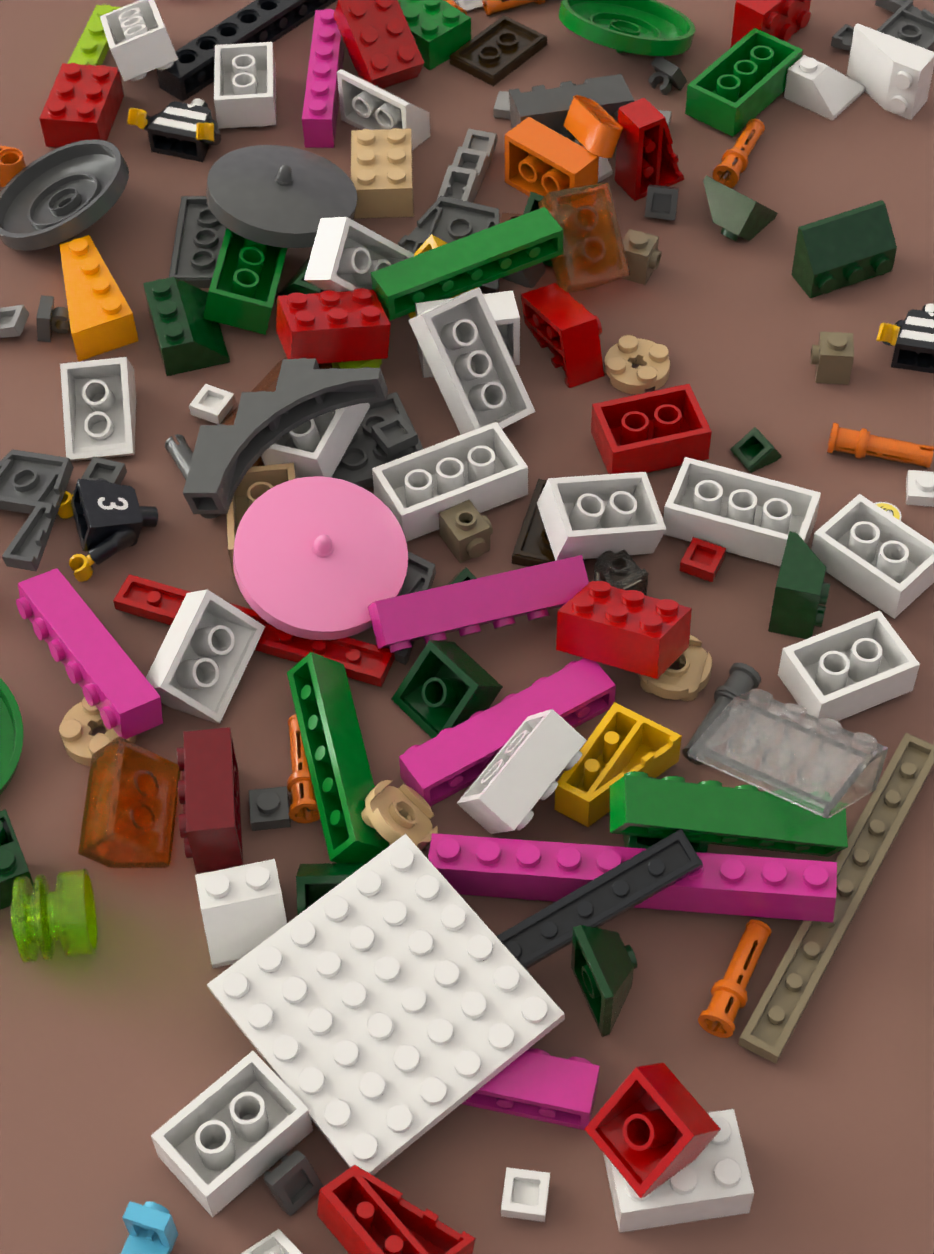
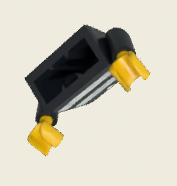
M195 98L191 104L177 101L171 102L163 111L152 117L147 116L145 110L129 108L127 124L136 125L138 128L148 131L151 152L203 162L209 145H218L221 141L218 124L212 119L211 110L202 99Z
M926 304L923 306L922 311L914 309L908 311L905 320H898L895 324H880L876 341H882L888 346H895L891 367L934 374V304Z
M103 478L96 480L78 479L73 491L74 494L71 495V493L65 491L58 511V515L63 519L74 515L82 550L89 553L86 557L82 554H75L69 560V566L74 571V576L79 582L90 579L93 574L91 565L94 563L99 565L121 550L137 544L142 527H156L158 523L157 507L139 506L134 488L127 485L114 484Z

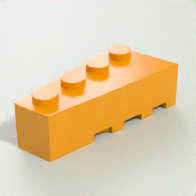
M90 235L60 244L71 334L78 362L139 341L133 312Z

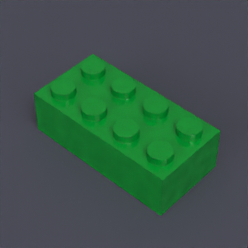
M398 0L423 58V66L429 71L449 60L451 54L471 40V17L446 1Z
M753 28L687 85L685 114L734 137L746 126L750 119L759 115L785 91L788 68L802 57L803 49L757 28Z
M226 228L208 291L203 319L266 335L288 248L257 243Z

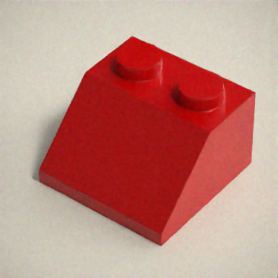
M664 1062L636 1067L584 1128L640 1198L646 1197L693 1162L721 1130Z

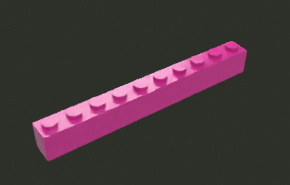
M432 833L428 860L458 894L556 902L641 853L646 848ZM696 852L703 863L702 868L634 907L833 923L836 904L837 862Z

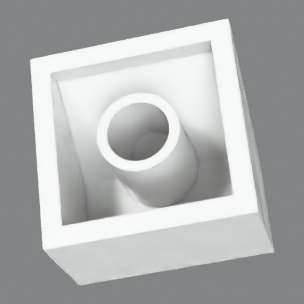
M275 859L195 875L212 968L236 963L287 924Z

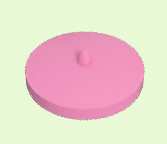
M322 476L303 477L283 482L267 490L247 509L239 523L235 536L233 567L235 578L243 597L250 607L267 623L297 637L311 640H335L356 635L372 627L368 606L375 601L400 595L407 573L408 549L405 535L395 515L374 494L342 479Z

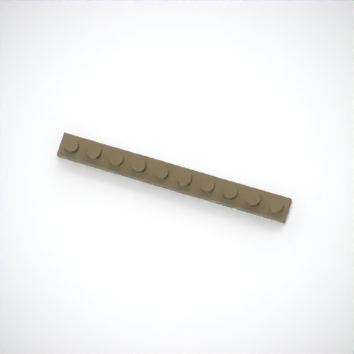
M905 733L847 839L848 848L842 850L835 861L837 862V888L833 923L803 920L744 1028L738 1045L777 1064L934 767L933 744Z

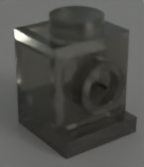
M625 549L616 554L613 551H606L599 556L594 564L593 581H604L612 587L627 591H641L647 596L649 573L645 569L641 570Z

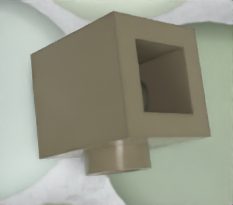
M629 229L618 247L616 277L646 285L654 269L658 268L661 261L662 252L658 250L659 237Z
M820 331L818 345H812L810 364L815 365L816 383L849 385L854 360L853 333Z
M470 500L439 512L440 537L459 563L471 558H477L490 550V535L493 533L492 525L486 515L481 516Z

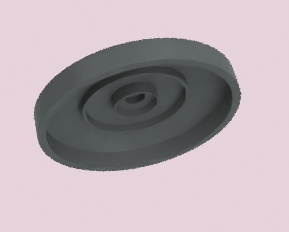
M104 140L78 141L57 148L22 169L0 192V239L2 242L15 250L30 251L43 249L66 241L97 222L117 202L128 182L129 167L118 148Z
M256 145L231 151L212 165L207 178L206 200L210 211L221 224L246 239L274 247L307 248L313 247L321 218L348 217L354 221L357 191L352 180L341 168L317 154L288 146Z

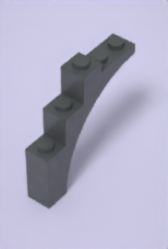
M316 358L283 359L275 391L242 392L234 425L200 426L183 490V495L193 514H227L234 493L251 466L281 437L308 420L330 411L356 404L386 401L388 388L381 368L320 369Z

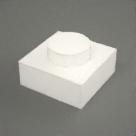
M205 384L189 405L190 415L220 424L236 403L234 393Z
M908 470L906 477V505L934 507V472Z
M506 1167L501 1217L545 1222L550 1173Z

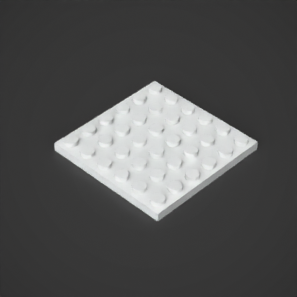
M406 834L207 984L211 993L274 1073L309 1108V1115L312 1121L349 1168L357 1165L372 1175H375L565 1020V1013Z

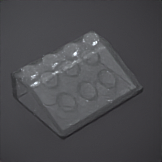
M752 689L735 697L692 745L689 749L688 757L828 819L876 790L888 747L876 743L877 739L869 734L850 732L841 728V723L836 720L817 718L808 714L806 708L793 703L784 704L773 699V695L767 691Z

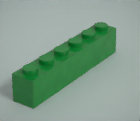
M542 207L371 272L372 289L375 290L386 316L391 321L416 311L415 303L448 299L562 255L563 228L546 207Z
M310 652L287 672L329 859L335 863L369 862L390 845L375 828L369 827L361 817V812L365 808V799L375 786L345 666L342 663Z
M645 772L625 773L622 778L610 786V833L665 839L682 829L689 842L830 857L848 848L845 801L832 800L828 794L815 793L807 796L794 795V791L789 789L764 792L758 791V787L755 785H739L735 788L722 787L721 782L714 780L702 781L696 784L685 782V778L680 776L654 779L648 778V774Z

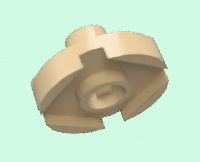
M624 335L619 339V343L613 345L606 353L604 363L605 375L607 374L610 378V384L614 388L624 393L642 394L645 393V389L654 386L655 390H657L666 383L669 377L670 360L668 348L663 344H657L650 340L637 339L632 335ZM633 364L643 365V366H639L637 369H636V368H632V365H633Z
M690 635L689 647L676 660L679 662L681 669L672 670L668 668L658 679L638 674L642 689L645 692L653 693L665 699L694 700L710 679L712 658L709 651L707 654L701 647L702 642Z
M85 697L82 702L73 706L66 713L59 726L61 739L70 758L77 763L90 767L99 766L98 762L110 760L111 763L121 760L131 751L137 740V735L122 741L113 728L107 729L102 721L100 711L95 705L91 707ZM99 726L105 727L107 731L105 734L98 732L95 736H92L94 728Z
M391 780L379 782L365 799V808L361 812L363 821L369 827L375 828L389 842V845L406 834L420 851L424 850L431 842L432 833L438 834V825L433 829L430 821L434 816L431 807L420 794L407 785L402 784L399 788L388 786L392 782Z

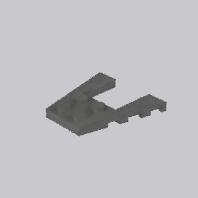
M12 449L0 461V509L30 514L2 555L6 566L37 571L74 468L69 458Z

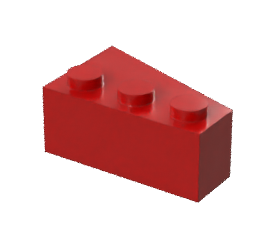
M645 98L619 107L618 123L623 127L616 146L615 182L636 201L647 196L649 184L669 187L685 180L683 173L679 171L677 165L679 162L678 157L672 149L671 144L673 141L666 118Z
M353 1165L319 1190L317 1216L349 1254H472L475 1237L465 1231L462 1234L458 1233L439 1221V1215L429 1209H426L424 1212L402 1198L403 1193L357 1165Z

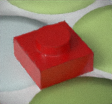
M693 537L680 561L679 571L713 582L725 559L726 548Z

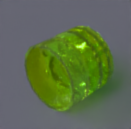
M87 869L59 872L55 891L52 892L47 878L43 874L36 875L34 888L27 876L16 877L12 892L11 925L22 962H36L39 949L44 960H52L57 940L61 941L64 953L68 958L96 953L98 940L96 906L92 882Z

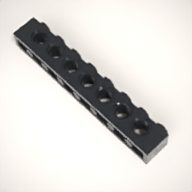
M255 0L175 51L178 60L174 61L171 67L164 70L156 69L159 88L184 102L214 82L215 45L275 42L313 17L315 10H323L337 0Z

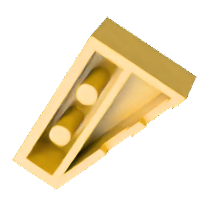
M614 702L580 749L582 756L570 770H565L557 781L558 786L555 789L554 810L589 827L610 812V786L622 778L625 773L645 772L648 774V777L657 778L679 762L682 735Z

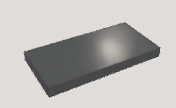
M181 196L169 278H179L197 288H210L226 227L210 211L206 196Z

